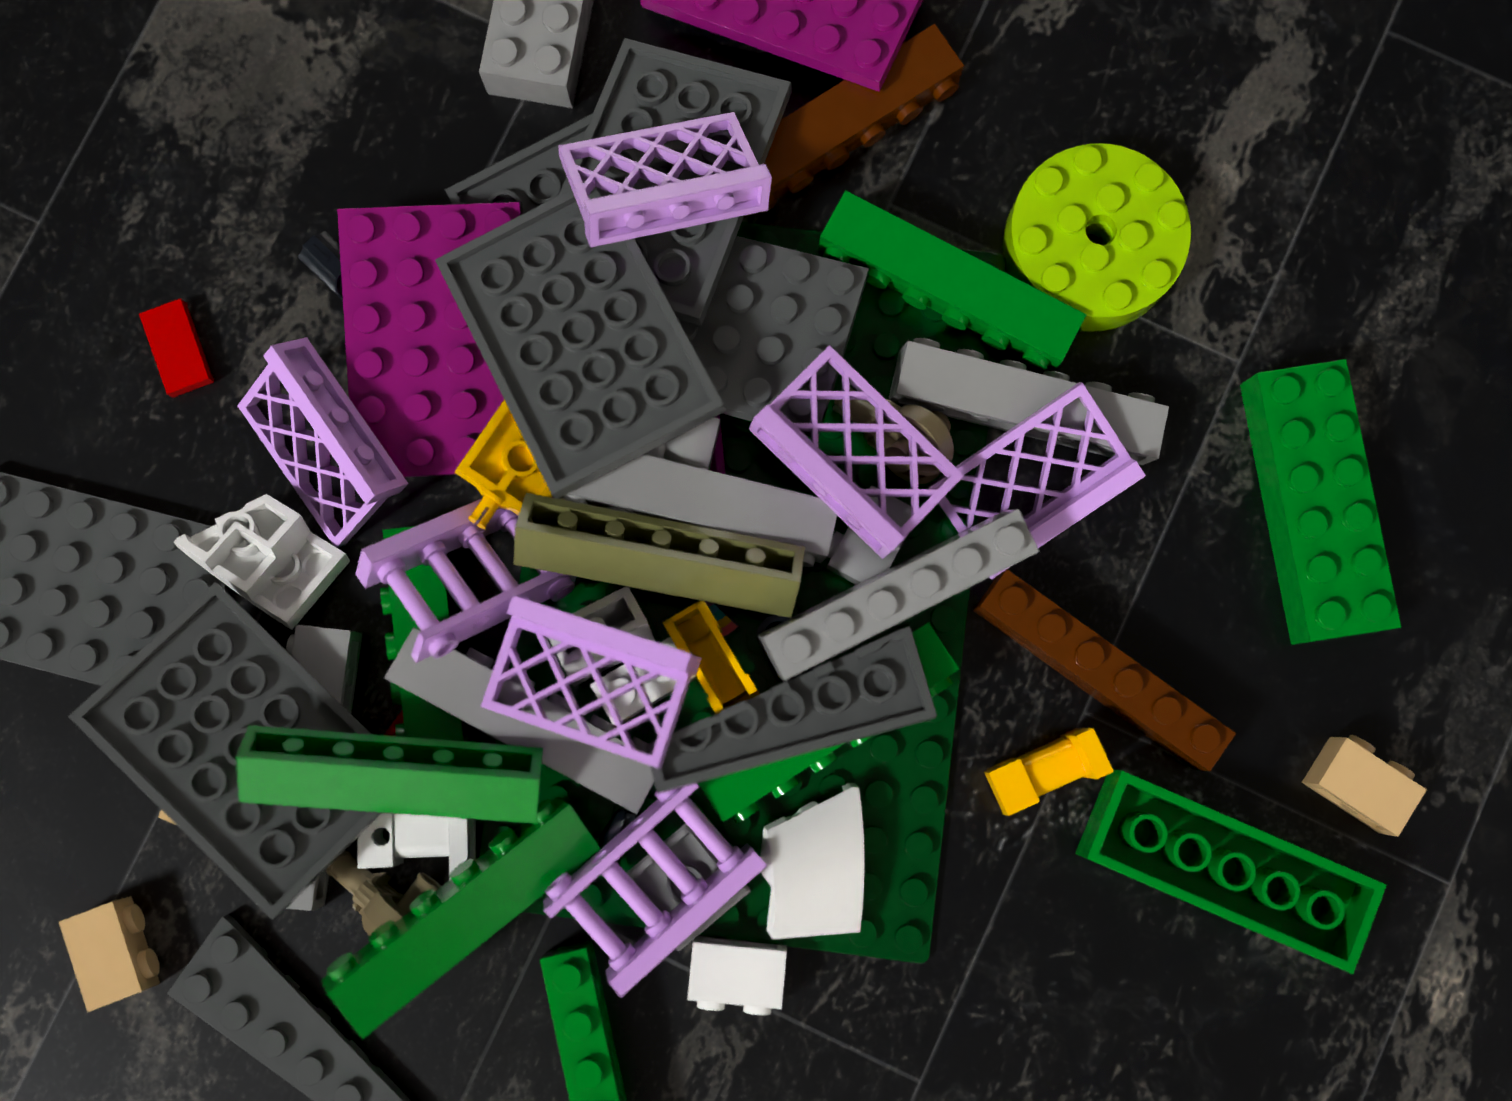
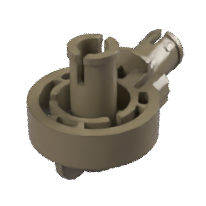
M886 399L950 462L952 461L954 445L949 432L951 424L946 415L940 411H929L917 405H904L901 407L893 401ZM835 400V405L832 409L843 416L842 400ZM850 400V421L855 424H876L875 407L867 400ZM883 416V424H891V423ZM863 432L864 439L867 441L866 444L876 449V432ZM884 432V456H909V440L901 432ZM917 449V457H925V456ZM885 464L896 476L910 482L909 464ZM918 465V484L931 482L941 471L935 465Z
M346 850L326 870L329 876L335 878L353 895L354 903L352 907L362 915L363 928L369 936L382 924L391 920L395 923L411 911L409 906L419 895L427 890L433 889L436 891L442 887L425 873H419L416 880L403 895L388 884L390 876L387 873L372 874L367 868H358V860L352 856V853Z

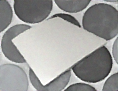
M268 494L246 503L238 511L228 512L216 518L215 525L191 537L183 534L174 541V544L209 573L291 630L350 562L345 552L312 533L299 513Z
M847 783L842 786L843 792L820 804L813 801L799 808L792 816L782 817L763 827L760 858L767 866L760 872L771 886L766 930L772 939L860 932L864 894V831L860 791L855 783Z

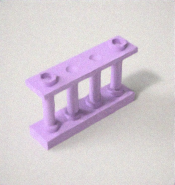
M481 499L363 548L356 570V576L365 589L380 582L389 584L421 631L418 633L411 654L416 663L430 656L434 658L443 657L455 649L459 642L511 618L512 615L507 614L513 595L538 604L550 598L552 601H558L572 592L575 588L574 582L577 577L535 569L539 576L519 585L485 538V536L501 529L503 532L508 531L515 540V526L518 515L510 510L499 507L487 524L486 529H482L477 524L486 510L483 511L474 524L468 519ZM462 546L463 548H470L501 594L479 603L446 556V553ZM421 564L424 566L430 565L462 612L439 622L405 572Z
M697 784L658 794L656 791L655 796L658 799L573 875L570 876L567 872L561 874L545 890V893L548 895L543 900L546 914L552 918L565 907L610 957L608 961L610 966L605 971L608 983L620 997L628 992L767 866L748 843L741 849L738 846L732 847L688 796L699 787ZM673 809L718 859L716 864L718 869L705 881L702 878L696 879L652 829ZM637 841L682 891L680 898L683 901L669 913L666 910L660 912L616 862ZM600 874L603 875L646 924L644 929L646 934L633 946L630 943L624 944L579 894Z

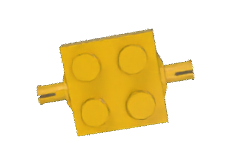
M503 400L454 471V473L474 485L483 496L473 513L468 517L474 524L483 511L486 510L477 524L482 529H486L487 524L499 507L510 510L519 516L526 493L546 497L553 496L505 400Z

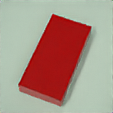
M179 298L139 313L167 395L174 398L214 383L187 303Z

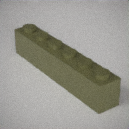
M525 494L515 526L514 565L788 618L792 616L801 581L805 553L804 546L541 495Z

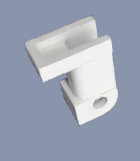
M382 813L357 838L358 868L394 867L404 863V858L449 856L450 875L462 862L471 858L476 860V819ZM384 828L389 831V841H386L383 837Z

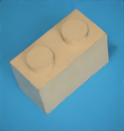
M1350 735L1348 738L1330 737L1302 783L1377 833L1398 837L1427 789L1413 781L1415 774L1405 766L1391 760L1386 763L1373 755L1376 749L1367 741L1354 735Z
M132 896L106 903L59 921L87 1012L160 984L158 978L160 971L159 961L155 952L148 948L143 933L145 928L144 915L140 907L134 904Z

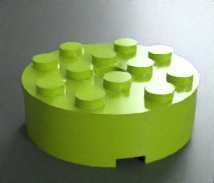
M1102 143L1085 144L1066 149L1055 154L1037 167L1024 183L1010 211L1003 236V256L1006 259V270L1009 275L1087 314L1080 327L1081 331H1104L1124 326L1151 309L1179 277L1186 263L1191 243V224L1188 208L1178 186L1166 171L1156 162L1135 150ZM1087 234L1102 238V245L1090 241Z

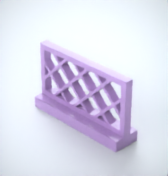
M734 112L558 146L560 160L585 222V235L590 248L768 210L772 177L766 164H758ZM728 130L731 136L727 145L707 138L709 133ZM679 140L689 145L682 154L664 147V144L668 141ZM632 148L645 153L639 162L619 154L622 150ZM698 149L718 156L712 166L692 158ZM591 157L601 162L594 171L576 165L574 160ZM655 157L674 165L668 174L648 166ZM727 160L745 167L728 172L721 170ZM610 166L630 173L623 183L604 176ZM684 169L703 176L683 181L677 179ZM639 178L658 185L639 190L633 188ZM595 187L614 194L589 199L588 197Z
M308 338L271 345L263 356L268 365L240 401L238 407L333 546L336 548L342 547L350 541L388 497L399 494L407 486L408 482ZM280 381L288 391L289 395L281 393ZM261 399L267 400L269 420L264 417L257 406ZM282 403L290 405L291 426L283 424ZM305 417L314 431L305 429ZM284 434L292 436L294 456L285 447ZM306 440L315 441L316 462L308 460ZM330 454L335 459L339 467L330 465ZM309 470L317 472L319 492L315 491L309 481ZM331 476L340 478L341 498L332 495ZM355 490L364 501V504L355 502ZM333 506L342 509V529L334 518Z
M830 345L772 403L766 405L753 418L749 430L882 559L905 539L912 529L964 476ZM827 362L842 376V391H817L816 373ZM809 381L810 391H799ZM849 383H850L857 391H850ZM790 399H810V423H792L780 409ZM817 399L842 400L843 423H818ZM850 400H867L875 407L876 424H851ZM883 416H884L891 424H883ZM802 431H811V440ZM818 432H843L844 456H826L818 448ZM851 432H876L877 456H852ZM884 432H901L909 440V456H884ZM917 449H918L925 457H917ZM836 464H844L845 473ZM852 464H877L878 489H860L852 481ZM885 464H909L910 489H886ZM918 465H935L948 479L938 489H918ZM870 497H878V505ZM886 497H911V517L902 527L886 514ZM919 497H930L919 508Z
M1079 382L955 466L964 475L961 480L974 482L969 507L950 504L946 496L938 503L957 532L961 533L972 527L975 515L991 518L999 514L998 512L976 509L981 484L1005 488L1000 513L1009 510L1013 489L1036 493L1033 511L1025 515L1023 519L1039 548L1146 475L1137 461L1130 457L1085 385ZM1079 397L1087 410L1083 430L1060 426L1063 408ZM1053 415L1052 424L1043 423L1044 420ZM1093 421L1095 422L1101 433L1091 431ZM1034 427L1050 430L1045 456L1021 452L1025 433ZM1058 431L1082 435L1076 461L1053 457ZM1090 437L1106 440L1115 453L1113 457L1101 465L1084 463ZM1015 441L1013 450L1004 449V447ZM996 453L1012 456L1007 482L983 477L986 460ZM1020 458L1043 462L1038 487L1014 483ZM1051 463L1075 467L1071 485L1062 491L1046 489ZM977 466L975 476L966 474ZM1083 469L1092 470L1081 478ZM942 475L927 487L928 489H938L948 478ZM1044 495L1053 496L1043 503ZM956 512L967 514L965 525ZM1006 569L990 576L989 578L992 580L993 578L1004 572Z
M513 595L507 614L512 615L480 707L632 760L661 768L692 675L696 676L702 658ZM522 629L536 633L544 650L543 653L522 663L516 650ZM547 637L562 643L551 647ZM575 646L580 648L588 667L566 678L555 655ZM591 652L605 656V658L595 662ZM548 659L558 682L536 693L526 670ZM511 660H512V663H513V665H514V668L508 670L509 665H510ZM616 660L623 662L632 682L609 693L599 669ZM635 667L650 672L642 677H639ZM592 674L602 697L579 708L569 685ZM518 675L528 698L513 706L497 702L503 683ZM660 675L677 680L670 701L654 708L643 684ZM636 688L647 713L624 724L613 700ZM562 689L572 713L557 721L549 720L540 700ZM606 704L617 728L599 737L591 734L583 715ZM532 705L536 715L523 711V709ZM666 711L663 723L661 724L658 715ZM651 719L658 734L652 755L636 750L628 733V730ZM576 720L580 730L566 724ZM620 735L625 745L610 740Z

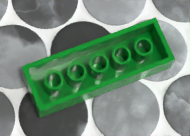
M1346 359L1256 373L1240 384L1291 645L1401 628Z
M1113 770L1114 772L1106 775L1075 854L1329 965L1354 974L1386 889V884L1122 770Z

